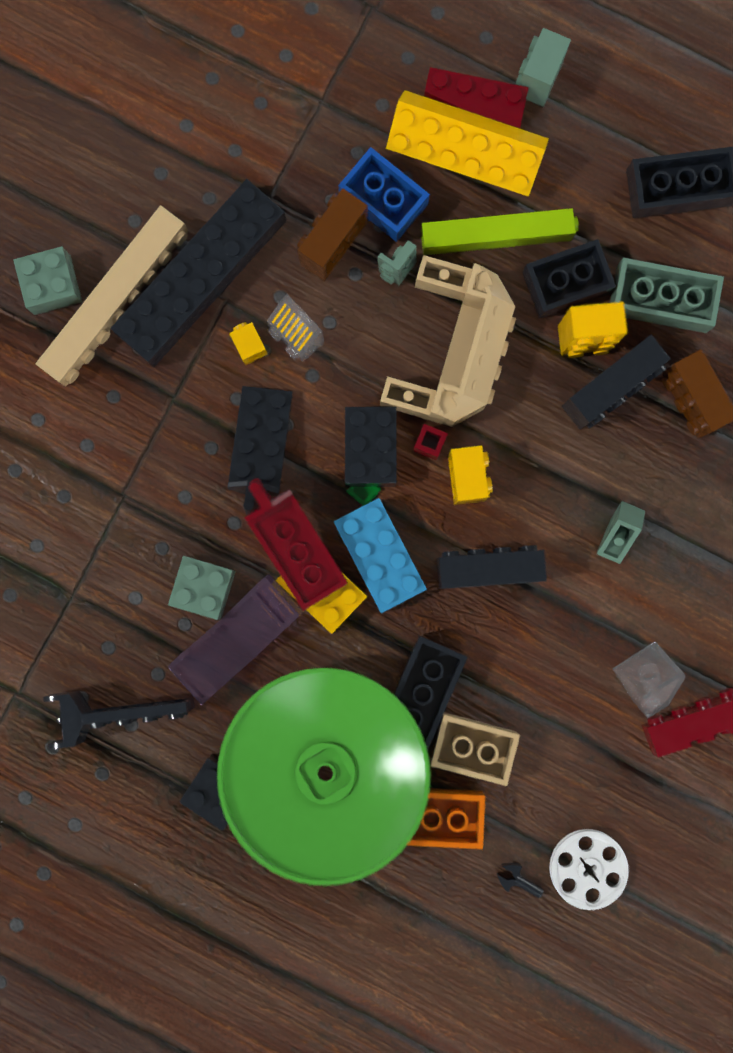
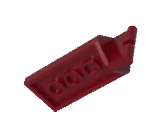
M254 478L249 485V489L260 506L244 518L304 611L342 588L348 582L291 490L288 489L271 498L261 480Z

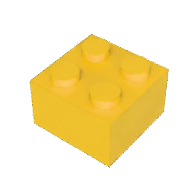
M482 446L451 449L448 454L454 505L485 501L489 498L490 493H492L491 477L486 478L485 471L486 467H489L488 453L483 452Z

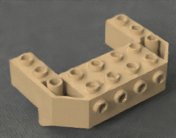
M423 255L415 287L463 301L437 391L387 376L380 406L396 407V411L453 427L484 410L487 404L491 405L495 390L491 389L493 381H498L502 366L498 365L500 357H505L509 342L505 341L508 332L512 333L516 318L512 317L515 305L499 276L481 265L474 263L473 269Z

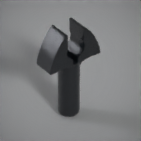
M501 864L503 868L511 871L514 877L504 878L501 874L497 873L501 885L507 892H509L512 886H518L537 898L543 895V888L520 875V870L522 869L520 864Z

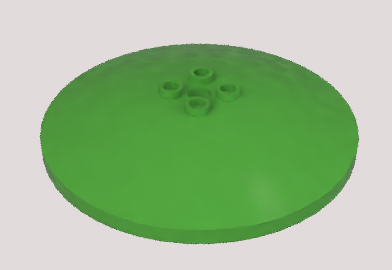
M333 668L307 669L285 675L267 684L256 692L238 711L228 728L220 750L217 775L218 792L225 818L233 834L244 849L261 865L284 878L310 885H337L364 878L378 871L392 861L411 840L423 817L430 788L429 758L417 723L408 709L388 689L374 680L351 671ZM326 765L332 769L333 776L331 779L323 780L319 776L321 766Z

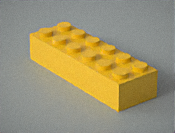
M404 90L397 103L386 149L529 197L549 138Z

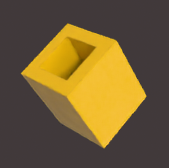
M246 322L241 323L233 328V332L229 333L245 365L267 355L266 349L252 322L249 324Z

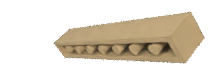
M160 205L39 358L36 365L65 387L68 383H73L77 379L79 369L83 364L89 363L94 357V350L98 345L107 341L110 336V328L125 313L127 308L141 295L142 289L154 281L157 270L161 265L164 266L169 262L175 247L181 246L184 243L188 232L185 224Z

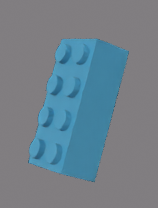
M380 498L334 521L381 613L427 590Z

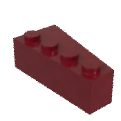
M430 67L424 97L520 129L529 87Z
M733 688L720 691V696L710 699V697L698 699L695 701L696 705L686 708V706L676 707L671 710L672 714L662 717L660 714L648 718V723L641 726L651 753L659 758L693 746L692 741L695 740L697 743L713 741L717 737V733H731L732 735Z

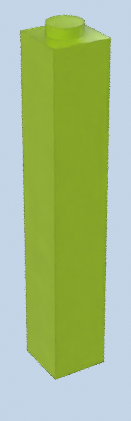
M573 208L422 223L423 255L571 241L575 233L578 232L577 216L574 217Z

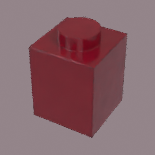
M424 424L413 451L437 460L448 433Z

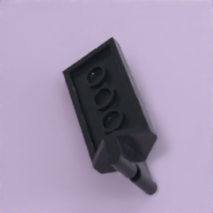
M242 386L228 490L245 494L243 507L246 515L259 507L258 501L249 489V485L254 478L261 480L270 496L279 495L293 398L292 391Z

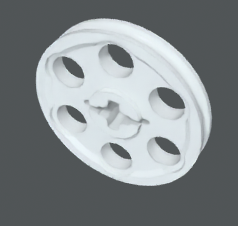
M581 829L566 835L556 845L550 858V877L555 889L566 902L580 909L596 910L610 905L621 895L628 880L629 869L624 851L615 840L598 830ZM584 836H588L592 840V845L588 850H582L578 845L579 840ZM606 847H614L616 850L615 857L611 860H605L602 856L603 850ZM568 852L572 856V861L567 866H562L558 862L560 854ZM580 857L585 861L586 864L588 863L590 866L595 865L593 866L592 870L594 871L593 874L597 877L598 881H596L594 877L587 872L583 874V872H585L584 864L580 860ZM613 872L619 875V882L615 886L607 885V875ZM567 878L575 881V888L570 892L562 889V882ZM591 888L599 891V897L594 902L587 901L585 897L586 892Z

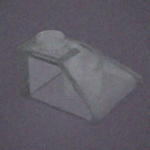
M656 642L651 643L613 668L629 696L647 719L671 703L685 679V674Z

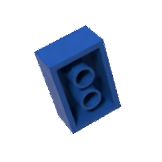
M372 147L368 149L338 185L339 192L344 188L368 205V219L396 242L429 203L430 194Z

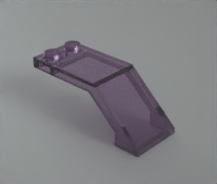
M268 574L218 623L183 651L168 668L197 701L203 705L290 626L303 611Z

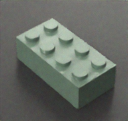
M623 258L616 268L614 278L616 287L612 291L610 303L623 302L625 318L707 333L716 325L724 277Z

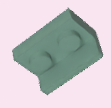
M409 240L404 246L400 245L392 256L393 261L382 253L378 256L380 276L389 284L394 282L400 286L417 262L416 245Z

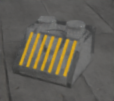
M286 294L267 319L268 326L270 327L267 331L277 342L281 339L287 345L285 350L294 360L298 357L304 362L324 343L323 332L293 299Z

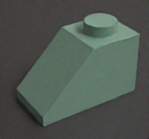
M621 501L609 522L597 554L620 564L642 530L645 510Z

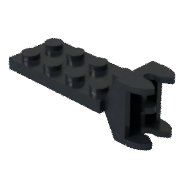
M80 691L43 696L44 702L59 700L61 717L56 718V723L62 724L63 739L48 743V749L75 747L85 742L90 728L106 727L107 724H112V721H116V725H127L137 721V718H142V722L158 721L159 718H163V715H168V719L184 718L190 710L195 708L194 698L91 709Z

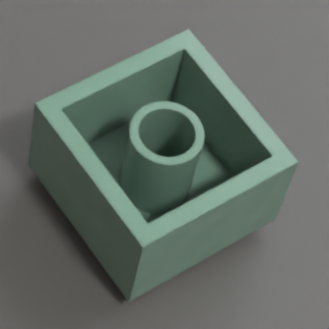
M545 28L542 29L539 37H533L528 50L529 53L527 58L523 60L516 81V85L529 87L526 100L544 107L563 64L571 39Z
M62 246L13 259L25 307L32 314L37 315L82 303L71 256Z
M183 556L168 605L220 620L222 619L236 571Z

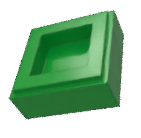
M352 486L346 492L359 504L365 506L371 502L381 488Z

